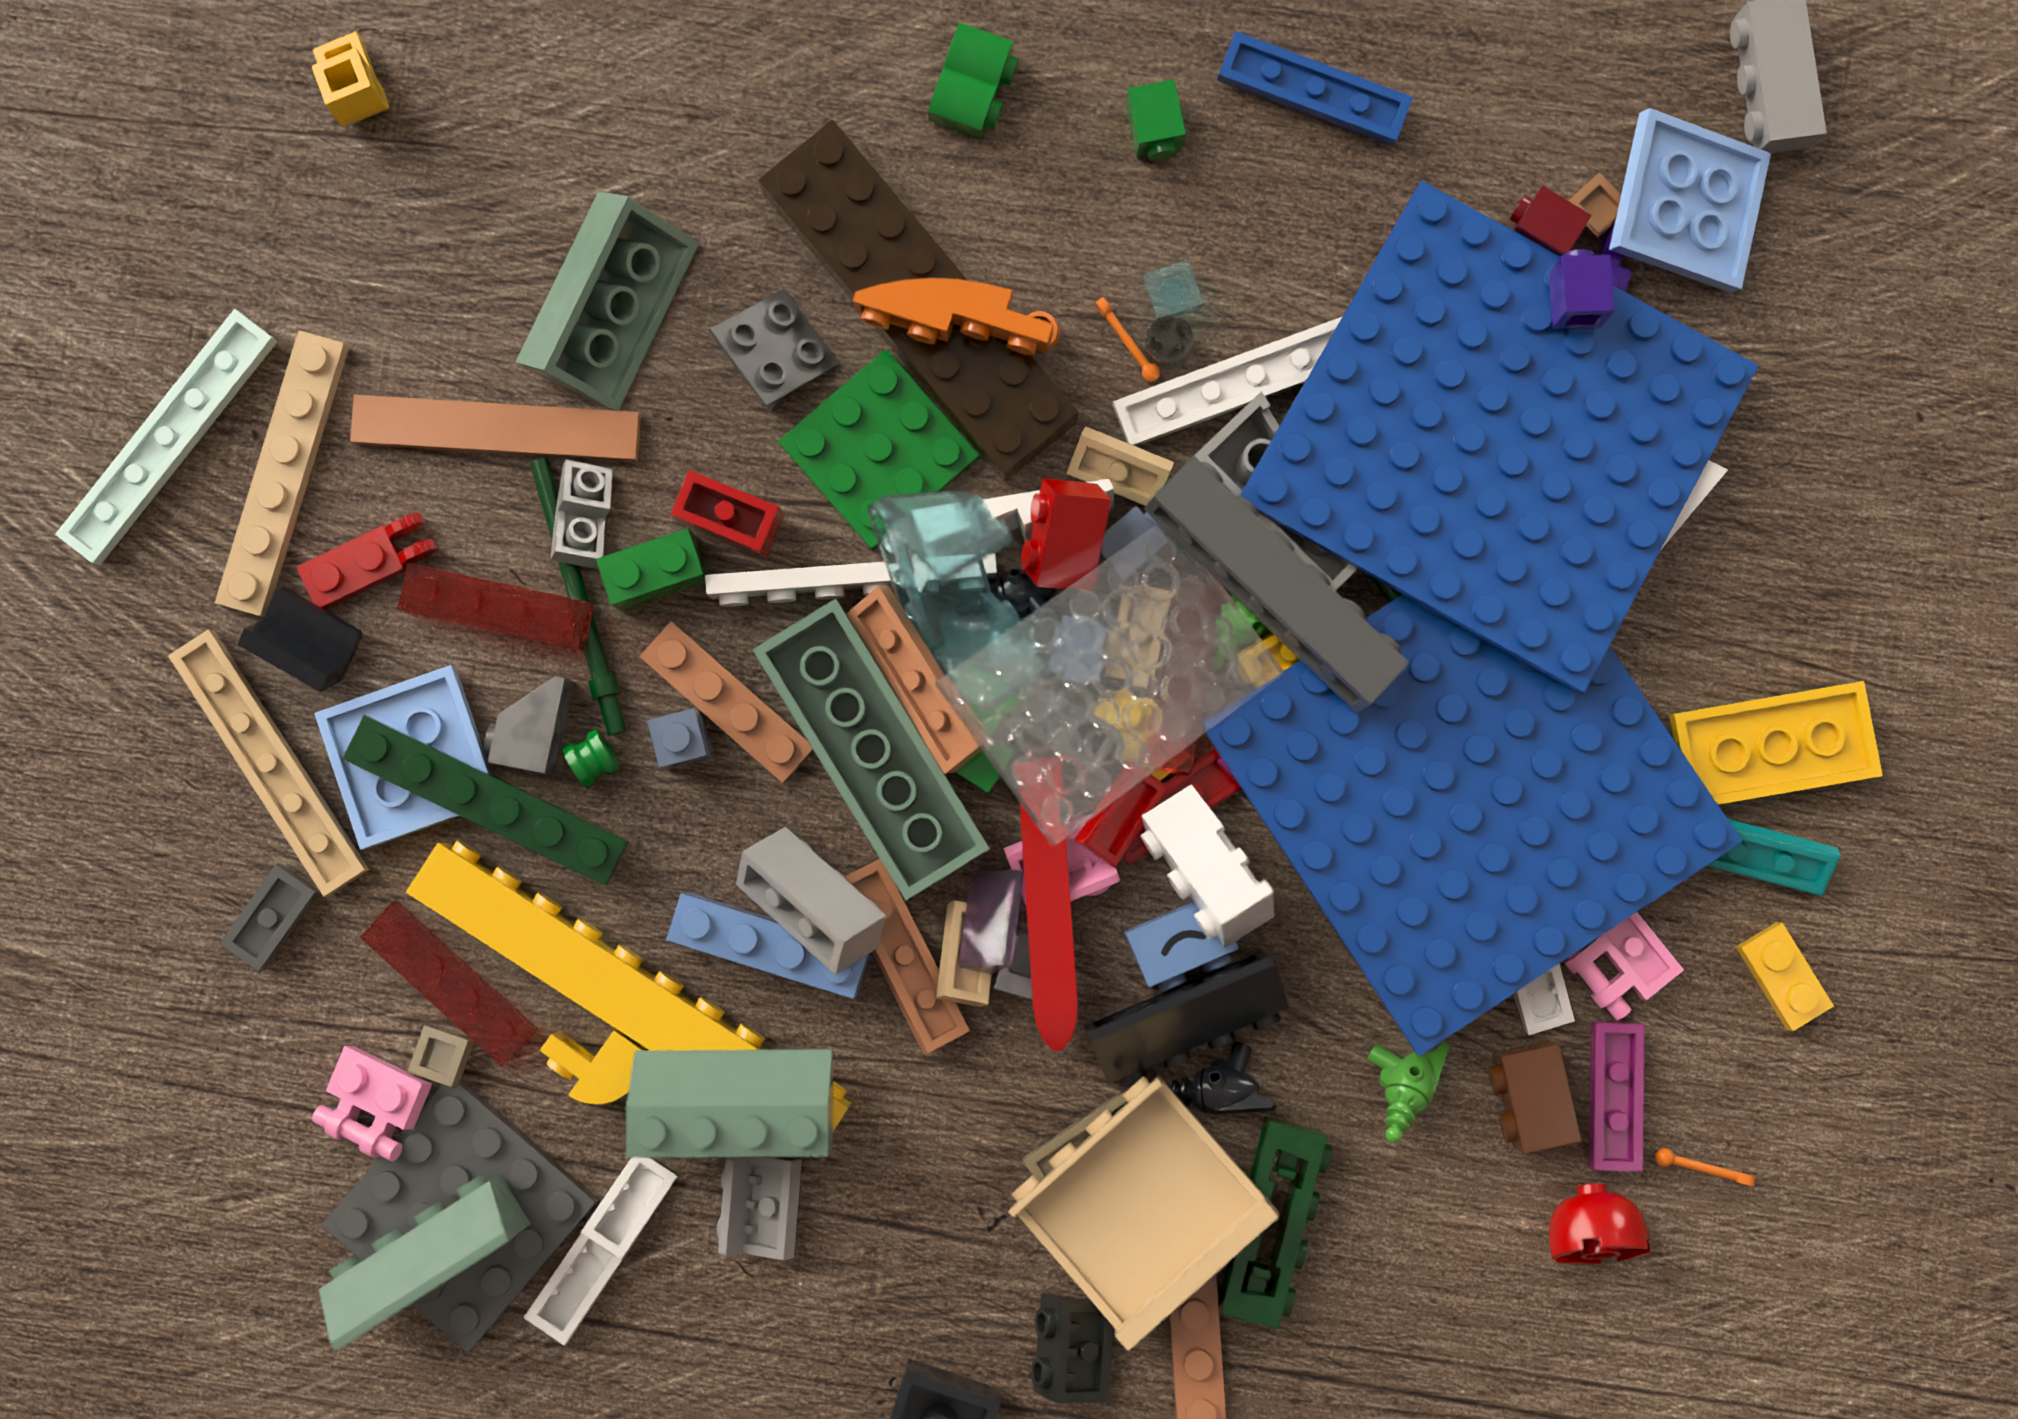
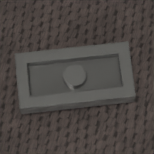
M276 864L219 945L256 971H265L315 901L320 891L283 864Z

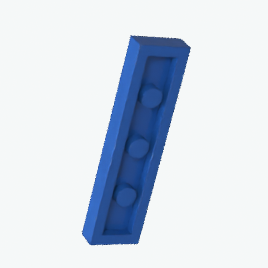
M1237 31L1233 35L1217 78L1219 82L1394 146L1413 99L1412 96Z

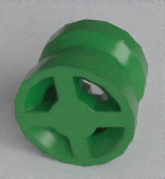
M597 728L588 732L586 740L581 743H569L562 747L570 768L586 789L595 785L597 777L602 774H614L621 770L615 753Z

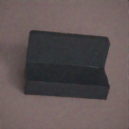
M280 587L275 590L264 619L244 628L237 645L317 691L322 692L344 679L361 640L362 631L288 588Z

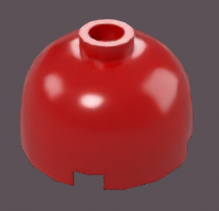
M1605 1184L1576 1187L1577 1196L1566 1198L1553 1210L1549 1222V1246L1551 1259H1554L1555 1263L1594 1265L1601 1264V1259L1617 1257V1262L1644 1257L1651 1252L1647 1225L1637 1205L1621 1194L1607 1193Z

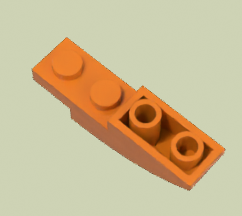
M942 278L909 279L879 284L856 291L853 298L855 312L862 315L861 321L881 329H888L889 325L893 324L908 329L907 335L911 338L928 344H935L936 339L948 342L954 324L961 326V333L978 340L987 341L989 335L1008 341V348L1025 355H1035L1036 350L1047 354L1053 336L1052 323L1010 310L1012 290L986 283Z

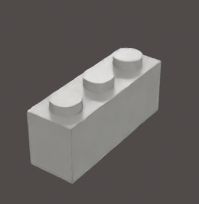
M1806 0L1748 1L1733 18L1730 26L1731 44L1734 49H1738L1741 65L1737 73V85L1740 94L1746 97L1748 110L1744 120L1745 135L1749 141L1753 142V147L1769 153L1811 148L1827 134Z
M784 827L742 851L736 885L835 975L878 948L886 915L872 900L867 899L839 871L834 870L806 842L801 841L788 828Z

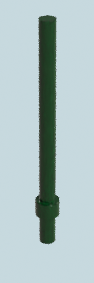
M540 458L531 461L529 464L552 540L558 491L548 458ZM558 562L592 680L588 681L592 699L599 703L608 736L624 733L627 729L617 698L621 691L616 674H610L580 567L579 565Z

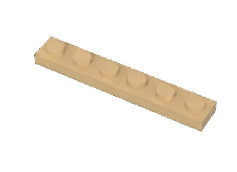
M298 330L217 593L216 604L264 617L276 589L349 350V346L343 342Z
M208 629L168 655L323 897L331 896L369 871L370 869L217 633Z

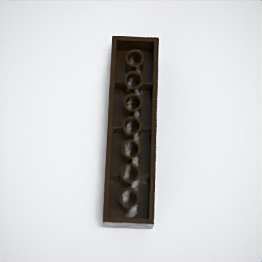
M833 119L758 179L766 199L852 301L856 291L884 283L924 278L967 280ZM890 324L888 329L874 327L1004 483L1077 424L1079 412L1031 355L1011 350L1007 347L1008 341L990 335L987 341L978 340L961 333V326L954 324L948 342L936 339L935 344H928L911 338L907 335L908 329Z

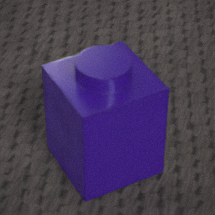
M1585 249L1570 251L1562 255L1549 272L1552 328H1601L1615 311L1611 255H1594L1593 251Z

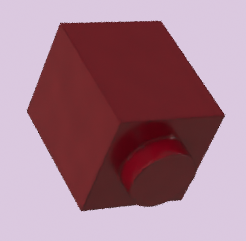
M1542 185L1533 198L1527 195L1522 197L1509 220L1516 223L1513 231L1561 257L1571 250L1592 215Z

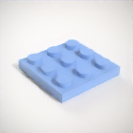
M1652 108L1640 112L1609 250L1730 293L1741 290L1771 153Z
M449 665L314 713L360 850H366L460 817V815L342 759L363 715L370 716L493 775L456 666Z

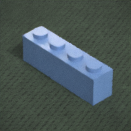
M690 892L680 894L666 938L667 941L852 999L858 995L870 957L869 953L835 975L773 918Z

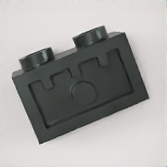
M1054 1294L1041 1295L1040 1308L1035 1316V1329L1038 1334L1036 1358L1031 1366V1377L1034 1391L1054 1403L1108 1401L1114 1327L1089 1298L1063 1299Z

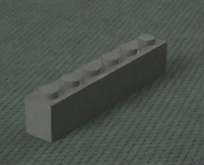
M1192 456L1144 507V510L1355 713L1371 705L1409 664L1401 655L1402 651L1397 642L1387 634L1378 633L1366 622V615L1363 610L1353 601L1342 599L1329 586L1330 581L1326 574L1314 565H1307L1294 552L1292 542L1284 534L1277 530L1272 531L1258 518L1259 513L1254 505L1242 496L1236 497L1223 484V478L1220 473L1209 463L1200 462Z

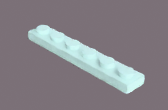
M234 309L55 535L91 563L100 566L278 341L238 310Z

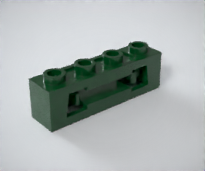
M1264 1116L1249 1176L1250 1180L1270 1201L1275 1184L1271 1181L1270 1172L1276 1149H1280L1277 1163L1274 1164L1273 1172H1277V1176L1294 1180L1298 1157L1301 1158L1296 1183H1289L1271 1254V1260L1275 1266L1269 1288H1265L1267 1279L1270 1278L1271 1271L1267 1270V1265L1253 1262L1256 1260L1262 1236L1261 1232L1227 1263L1218 1298L1221 1314L1276 1329L1280 1327L1282 1316L1290 1317L1296 1289L1290 1287L1294 1268L1301 1269L1303 1267L1308 1247V1241L1302 1239L1306 1220L1314 1221L1319 1205L1320 1193L1314 1191L1318 1172L1326 1173L1331 1157L1332 1145L1326 1144L1327 1135L1322 1130ZM1248 1260H1251L1248 1267L1249 1275L1246 1285H1242Z

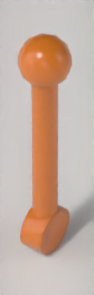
M1103 297L1094 303L1097 310L1107 319L1142 368L1143 378L1149 382L1156 381L1160 376L1159 367L1156 364L1149 363L1117 319L1109 303Z
M1661 1148L1655 1154L1656 1162L1662 1167H1669L1673 1164L1745 1185H1755V1176L1674 1155L1672 1150L1668 1148Z

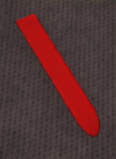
M1061 759L1017 760L1033 1010L1036 1026L1042 1040L1052 1051L1064 1050L1072 1039L1077 1022V989Z

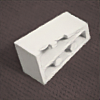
M1192 785L1142 815L1146 831L1140 835L1142 841L1155 860L1162 856L1172 869V872L1167 874L1171 885L1182 900L1188 896L1193 900L1199 909V912L1194 914L1195 920L1209 940L1217 936L1223 947L1226 948L1274 917L1272 889L1265 880L1260 884L1246 865L1249 863L1246 855L1240 848L1237 850L1234 848L1223 832L1225 831L1223 825Z

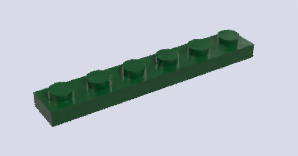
M363 715L342 758L603 885H609L629 844L628 840L370 716Z

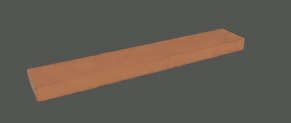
M354 395L350 442L355 445L638 462L641 414L630 411Z

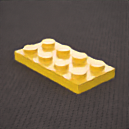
M1864 681L1669 715L1674 741L1718 805L1883 776Z

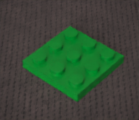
M884 349L778 440L779 445L872 551L913 516V511L922 509L980 459L975 449L887 349Z

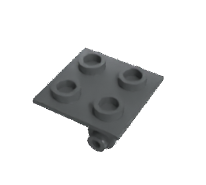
M785 289L767 297L709 330L717 341L719 349L726 353L734 364L736 372H740L744 383H748L759 398L761 406H768L771 411L778 409L786 402L784 396L840 364Z

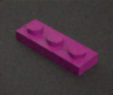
M1591 1021L1589 1168L1592 1170L1643 1172L1645 1024Z

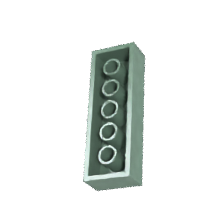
M837 599L832 600L752 649L905 900H909L990 850L987 842Z

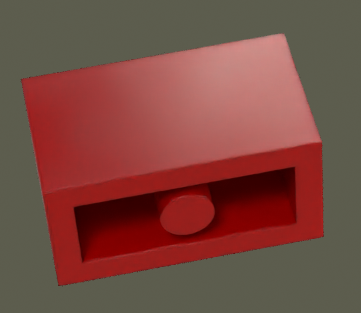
M691 470L686 475L670 513L680 524L763 558H767L784 518V513L779 506Z
M1042 478L1040 493L1034 494L1030 507V517L1033 523L1031 539L1024 542L1021 554L1022 567L1037 587L1093 591L1112 500L1098 484Z

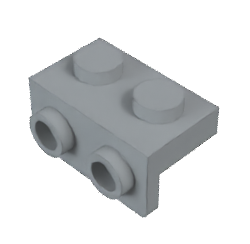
M726 1157L725 1167L721 1175V1186L723 1189L721 1216L717 1224L719 1255L748 1254L778 1260L794 1258L802 1159L789 1157Z

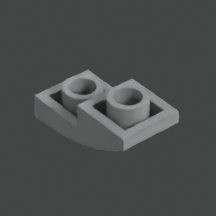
M565 460L555 513L551 549L552 561L598 569L596 559L603 557L605 518L610 511L613 469Z

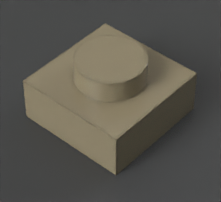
M424 1025L407 1072L449 1087H458L475 1041L433 1026Z

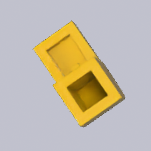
M357 32L312 49L317 64L313 65L312 69L325 105L342 127L349 126L389 109L385 91L376 78L365 45Z
M617 1029L611 1033L597 1055L591 1053L562 1031L551 1034L540 1049L542 1053L549 1057L546 1063L556 1073L567 1079H571L573 1075L579 1078L568 1096L588 1104L609 1103L626 1095L629 1092L634 1053L636 1050H648Z

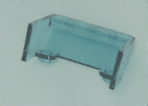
M966 491L885 495L868 505V513L896 598L941 670L982 714L1048 674L1045 665L1020 641L1016 629L1020 625V619L1013 606L1007 600L1000 602L991 592L982 559L1011 543L1013 540L1011 533L991 515L988 506L979 495L972 497Z

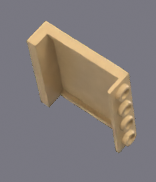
M1159 1075L1151 1082L1143 1076L1122 1095L1128 1103L1116 1114L1112 1115L1106 1109L1085 1128L1091 1136L1079 1147L1075 1148L1069 1142L1048 1161L1054 1169L1042 1180L1039 1181L1032 1175L1011 1194L1017 1202L1008 1211L1012 1217L1016 1214L1101 1311L1116 1329V1338L1128 1351L1279 1217L1278 1210Z

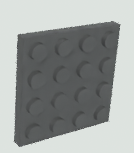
M461 1080L458 1087L440 1085L423 1105L414 1129L402 1130L394 1139L403 1146L398 1159L392 1162L380 1156L321 1226L354 1255L356 1254L361 1261H364L376 1253L371 1244L389 1232L398 1228L401 1234L405 1235L418 1226L413 1217L440 1201L446 1209L460 1200L456 1192L460 1187L481 1174L486 1182L501 1174L531 1225L504 1245L411 1303L457 1345L469 1353L599 1199Z

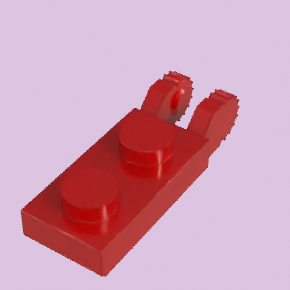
M421 513L408 514L401 519L391 522L386 527L382 525L297 566L296 568L312 602L326 610L408 571V566L435 553L437 547L433 539L416 542L412 546L403 549L400 553L394 540L418 530L425 524Z

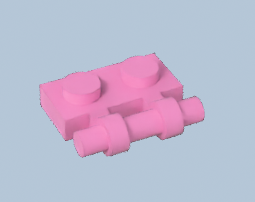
M1638 912L1563 961L1572 974L1578 972L1593 991L1591 994L1592 999L1600 1008L1606 1007L1616 1021L1625 1017L1632 1010L1621 996L1631 987L1642 1000H1648L1684 971ZM1603 953L1620 972L1611 980H1608L1593 962Z
M344 1046L326 1089V1092L341 1099L339 1105L335 1110L320 1105L315 1110L312 1121L324 1127L326 1135L339 1141L346 1138L358 1144L360 1152L372 1158L382 1156L393 1162L398 1159L403 1149L401 1143L391 1139L396 1126L403 1130L414 1129L432 1083L355 1046ZM361 1109L376 1116L371 1127L356 1122Z

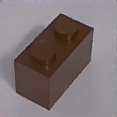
M1546 1040L1492 1052L1494 1065L1488 1067V1074L1494 1094H1501L1505 1113L1499 1114V1122L1505 1142H1512L1513 1148L1523 1154L1580 1142L1581 1136L1559 1044Z

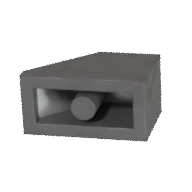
M555 676L499 713L496 724L489 725L485 736L484 750L489 753L488 762L555 775L574 682Z

